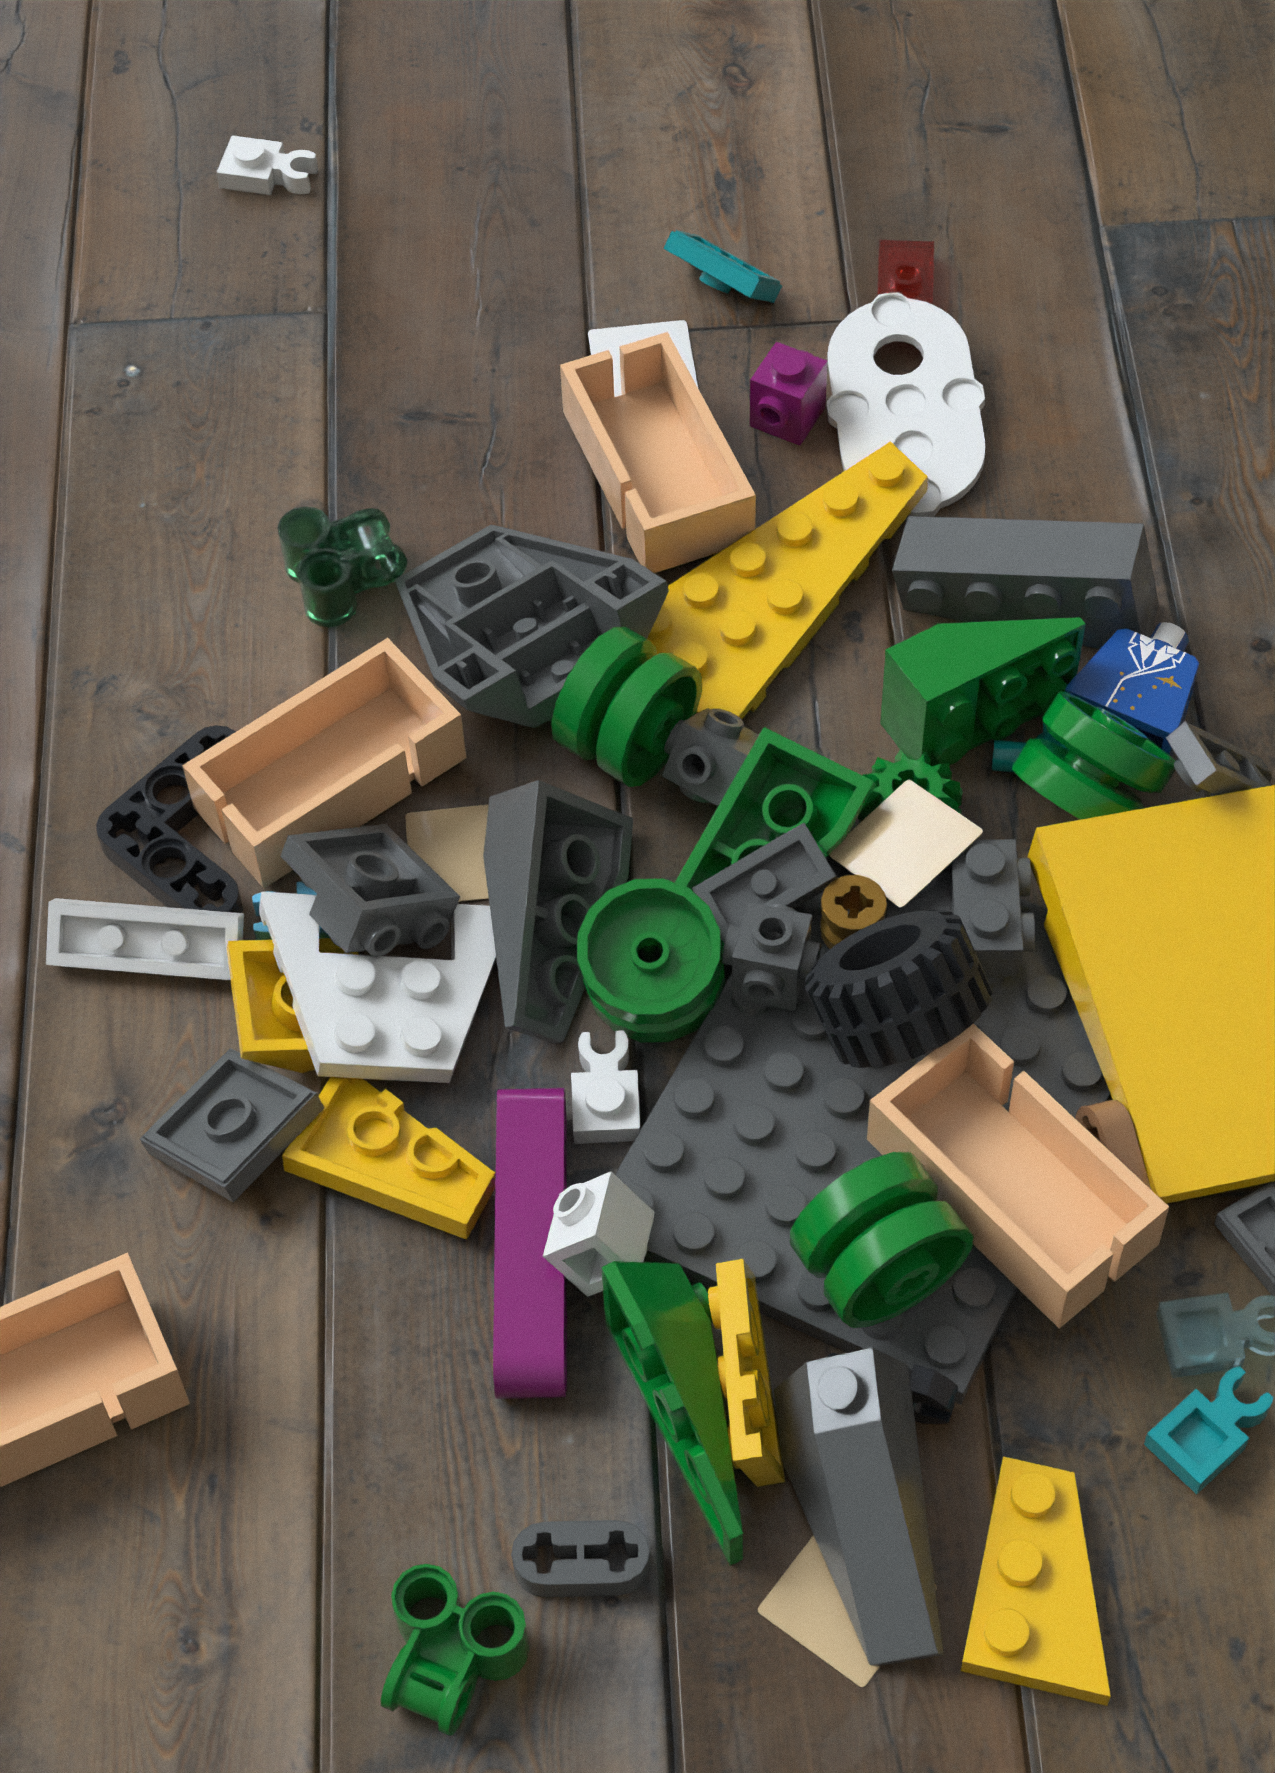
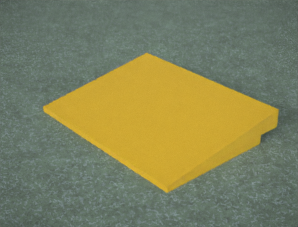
M1275 785L1037 827L1027 858L1030 859L1031 869L1048 909L1044 927L1112 1099L1121 1102L1130 1115L1151 1190L1168 1204L1274 1182Z

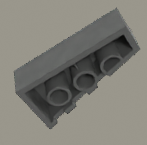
M908 516L892 569L904 610L963 622L1080 617L1085 622L1082 646L1101 649L1113 634L1120 629L1127 628L1150 637L1159 606L1144 523Z

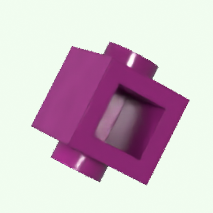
M775 342L750 379V427L801 446L826 408L828 361L816 357L807 351Z

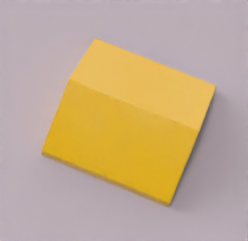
M331 938L319 939V952L358 955V952L346 953L342 948L334 944ZM228 941L226 949L241 1059L299 1073L315 1070L292 1007L293 997L285 974L280 972L273 954V941Z

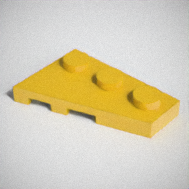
M330 1077L318 1096L325 1108L286 1148L282 1155L284 1171L467 1240L495 1189V1172L438 1128L428 1129L404 1111V1102L387 1089L380 1092L362 1078Z
M744 1259L716 1263L717 1286L708 1288V1299L714 1327L722 1331L724 1355L718 1356V1371L724 1397L728 1399L730 1421L728 1438L732 1462L735 1469L740 1468L757 1487L785 1482L755 1275Z
M1003 1457L961 1671L1108 1706L1111 1696L1075 1473Z

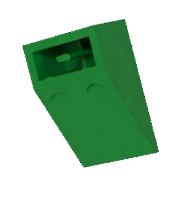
M1080 617L943 623L937 624L885 649L881 726L898 748L902 749L908 759L918 760L927 751L931 759V766L944 763L952 765L959 761L967 751L991 739L1001 740L1008 737L1020 725L1045 714L1058 692H1065L1070 681L1077 675L1085 622Z

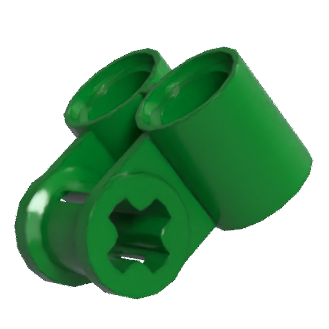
M416 1565L400 1575L394 1583L391 1594L399 1632L406 1645L398 1653L388 1673L381 1695V1706L392 1712L399 1707H403L438 1722V1731L452 1736L460 1726L468 1710L479 1676L492 1681L509 1679L520 1672L527 1662L530 1647L524 1612L516 1600L507 1594L498 1592L480 1594L462 1608L456 1583L450 1573L436 1565ZM424 1598H438L446 1603L443 1611L433 1619L421 1620L410 1615V1610L415 1603ZM489 1626H506L513 1631V1636L501 1647L491 1649L483 1647L476 1642L480 1632Z

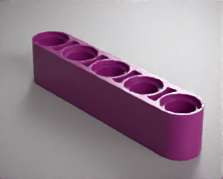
M565 1088L497 1090L493 1381L495 1399L565 1398L567 1394V1278L543 1257L554 1216V1205L559 1197V1193L567 1189Z

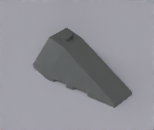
M540 780L489 797L483 858L505 1028L558 1044L565 1040L585 988L583 976L577 962L578 932L588 909L609 889L626 883L628 879L633 818Z
M873 1347L808 1361L774 1389L781 1460L867 1660L871 1666L878 1667L942 1656L944 1654L908 1364Z

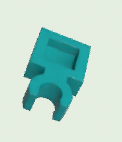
M1240 1366L1232 1368L1224 1374L1218 1386L1215 1400L1212 1403L1195 1389L1146 1435L1144 1445L1196 1495L1246 1449L1249 1437L1238 1427L1250 1428L1260 1424L1266 1418L1274 1397L1268 1392L1252 1404H1244L1235 1398L1233 1391L1237 1390L1242 1384L1246 1373Z

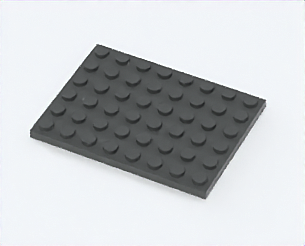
M829 855L826 857L837 879L845 875H854ZM824 892L794 909L797 912L812 915L811 941L821 943L820 959L830 950L821 938L820 920L822 917L821 899ZM1020 898L1021 913L1034 914V951L1023 952L1019 977L987 978L993 992L990 996L992 1001L974 1024L1014 1061L1008 1102L1003 1105L1008 1112L1014 1078L1025 1071L1075 1118L1077 1110L1081 1106L1108 1101L1112 1096L1045 930L1044 921L1048 909ZM731 973L714 1008L709 1011L615 1174L655 1212L644 1260L650 1263L680 1264L689 1281L695 1284L700 1282L708 1289L709 1287L717 1286L716 1263L744 1259L755 1275L761 1314L846 1353L873 1347L908 1364L909 1375L914 1364L936 1370L958 1385L956 1403L962 1405L1018 1290L979 1249L972 1245V1250L961 1267L940 1288L919 1304L879 1324L870 1327L851 1328L842 1322L825 1297V1278H817L808 1272L790 1245V1230L800 1212L819 1192L844 1173L870 1159L882 1156L867 1140L870 1100L929 1053L901 1063L873 1068L851 1067V1064L844 1065L839 1061L805 989V980L797 1010L792 1011L733 999Z

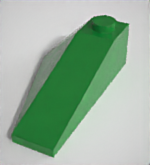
M763 727L675 883L688 887L693 891L692 888L802 823H805L826 858L846 839L876 784L874 781Z
M613 1261L601 1267L606 1328L729 1565H733L743 1560V1530L711 1327L713 1321L709 1307L708 1292L700 1282L691 1286L681 1265L677 1263Z

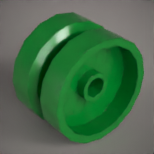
M613 627L600 635L585 650L567 676L555 704L551 721L552 737L561 747L583 760L597 759V765L604 773L628 787L641 786L654 777L667 763L670 755L665 753L664 748L673 727L680 720L685 721L696 715L702 694V675L695 666L672 653L657 654V649L650 640L627 627Z
M1059 691L1044 714L1043 723L1047 731L1066 748L1045 739H1029L1012 765V770L1030 787L1063 810L1082 820L1145 808L1142 800L1121 782L1142 792L1161 793L1175 772L1174 762L1176 760L1147 739L1142 732L1118 716L1070 693Z
M664 878L634 879L609 889L588 909L578 932L577 962L596 1014L615 1033L616 1031L624 1030L628 1038L641 1043L671 1042L693 1033L702 1025L709 1011L714 1008L725 985V964H722L723 948L720 929L710 906L690 888Z
M891 1152L870 1159L844 1173L813 1198L800 1212L790 1230L791 1247L808 1272L817 1278H825V1297L842 1322L851 1328L870 1327L879 1324L919 1304L940 1288L961 1267L972 1250L974 1235L949 1203L937 1201L938 1185L920 1160L911 1152Z

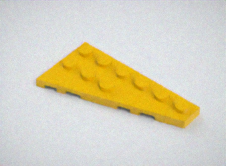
M891 441L668 585L669 592L647 639L656 647L657 654L672 653L695 666L701 673L702 694L696 714L707 708L722 709L743 719L749 710L754 712L766 697V689L782 668L790 667L837 607L840 594L851 580L857 581L867 569L869 558L884 539L892 537L925 495L928 488V476Z

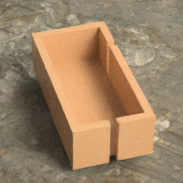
M668 332L619 346L622 395L614 397L613 357L609 350L561 364L563 412L622 530L626 529L627 539L641 565L653 573H657L719 553L755 530L756 494Z
M386 638L182 766L194 809L224 844L230 842L232 853L263 888H266L293 870L280 857L288 835L360 827L412 794L410 785L412 780L415 779L421 786L426 785L466 759L461 714L389 638Z
M973 1023L960 1035L933 1050L870 1100L867 1140L882 1155L891 1152H911L917 1157L938 1185L937 1201H946L956 1210L974 1235L973 1245L1060 1329L1105 1291L1108 1277L1114 1282L1117 1281L1159 1245L1169 1206L1025 1071L1014 1078L1008 1112L1003 1105L1008 1102L1014 1061Z
M128 1253L0 1307V1487L118 1436L113 1424L126 1418L132 1430L190 1404L178 1370Z

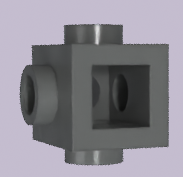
M707 708L685 721L680 720L671 730L664 748L665 753L670 756L662 777L679 785L680 791L688 798L719 806L759 734L745 728L742 719L737 715L722 709Z
M747 902L741 926H729L723 948L722 964L732 966L733 999L792 1011L797 1010L804 980L812 971L811 968L820 959L821 943L811 941L812 915L797 912L793 908L781 904L764 906Z

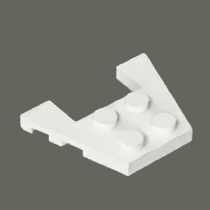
M261 892L259 915L263 926L267 925L274 944L273 954L281 973L285 974L293 997L292 1007L317 1076L450 1083L496 960L490 906L457 904L451 919L452 960L388 956L374 957L371 955L319 952V924L309 915L316 895Z

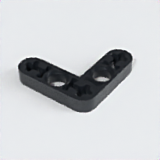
M214 725L196 732L108 806L98 817L96 824L97 835L106 857L165 906L170 908L242 913L243 911L238 886L231 875L177 833L198 815L193 807L190 792L188 791L187 796L182 801L171 805L162 804L156 800L157 794L167 786L181 785L188 789L182 765L236 732L226 726ZM123 829L131 833L137 829L140 842L144 848L140 852L136 841L126 834L117 837L116 832ZM176 857L186 862L182 872L174 877L161 878L153 874L155 865L165 858ZM198 883L200 891L212 901H217L223 897L224 904L216 907L209 903L202 908L199 894L194 887Z

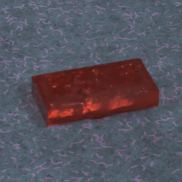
M879 240L877 296L879 294L899 292L909 299H916L933 305L934 241Z

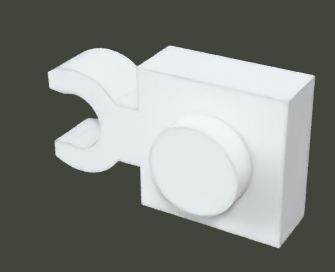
M232 135L217 170L219 188L271 195L276 184L283 185L289 192L294 194H308L311 190L309 174H317L318 172L317 158L315 153L308 150H296L284 154L283 142Z
M624 1030L616 1031V1047L608 1054H598L592 1050L590 1032H582L579 1037V1059L582 1068L586 1072L571 1073L574 1144L635 1141L640 1132L637 1070L623 1071L629 1060L628 1038Z

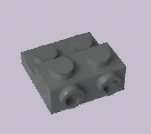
M387 824L288 835L280 856L301 877L303 883L317 893L309 915L330 936L333 943L342 948L346 953L367 950L372 956L380 957L390 952L396 945L411 944L413 942L422 949H430L439 944L448 933L454 909H456L460 899V895Z
M1016 839L975 840L904 907H898L886 898L887 910L885 919L914 911H952L953 915H958L961 918L987 978L1019 977L1023 952H1033L1035 946L1034 914L1021 913L1020 897H1029L1031 891L1030 859L1017 858Z

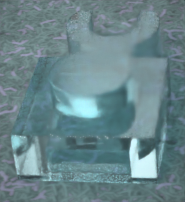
M1228 1293L1159 1302L1156 1316L1173 1378L1226 1371L1239 1366L1242 1368L1246 1357L1244 1348H1249L1253 1352L1264 1356L1275 1355V1332L1263 1330L1257 1322L1260 1319L1275 1317V1296L1264 1295L1256 1297L1248 1303L1244 1310L1233 1311Z

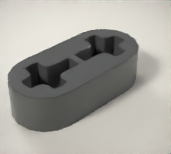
M620 1520L550 1521L531 1524L519 1533L514 1540L511 1552L516 1580L524 1590L532 1595L541 1597L619 1596L629 1594L642 1586L648 1577L651 1564L649 1545L643 1532L630 1522ZM617 1543L625 1545V1551L628 1556L637 1557L627 1559L624 1571L611 1572L608 1560L585 1559L607 1557L610 1554L611 1545ZM544 1545L552 1546L554 1556L557 1558H577L553 1561L551 1573L547 1574L537 1573L535 1562L526 1560L536 1558L539 1546Z

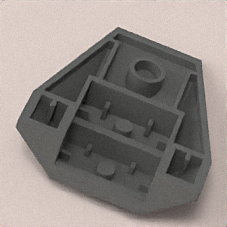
M492 524L395 579L397 589L436 686L468 711L531 728H536L544 722L552 720L556 700L567 676L580 656L600 635L613 627H627L647 639L669 592L666 580L634 559Z

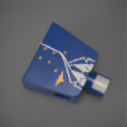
M1168 622L1159 623L1150 637L1127 628L1120 629L1113 634L1070 681L1065 692L1123 719L1173 757L1174 750L1166 737L1184 723L1200 662L1195 656L1184 652L1189 643V638L1186 632L1175 624Z

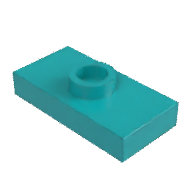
M679 230L671 231L663 248L702 270L699 279L724 293H729L731 288H734L750 298L774 303L783 286L780 284L781 281L699 235Z

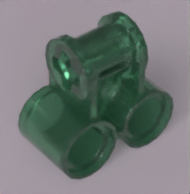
M304 506L288 511L279 520L277 529L286 573L291 580L300 584L305 614L311 622L318 626L335 627L346 623L355 614L357 608L355 593L373 587L386 586L400 577L407 568L408 559L403 549L393 544L388 534L390 523L385 513L379 509H362L350 514L348 517L330 522L323 511L314 507ZM365 526L370 527V536L367 535L364 529ZM376 560H378L381 569H376Z

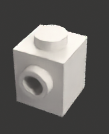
M608 1172L585 1183L571 1185L565 1191L559 1193V1197L554 1205V1216L543 1257L587 1297L603 1291L602 1266L613 1261H644L655 1212L615 1174Z

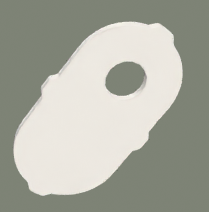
M899 292L879 294L872 303L866 304L849 314L837 326L831 337L828 347V372L832 396L827 401L828 422L837 429L844 471L891 441L928 476L927 492L908 516L934 517L941 508L951 505L967 494L975 485L983 470L985 437L980 411L985 406L983 385L974 379L968 341L964 331L954 318L935 305L916 299H909ZM894 341L910 343L918 348L923 356V361L911 373L892 375L882 371L876 365L874 355L883 345Z

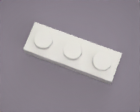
M55 898L49 901L46 965L231 980L226 947L228 941H243L244 913Z

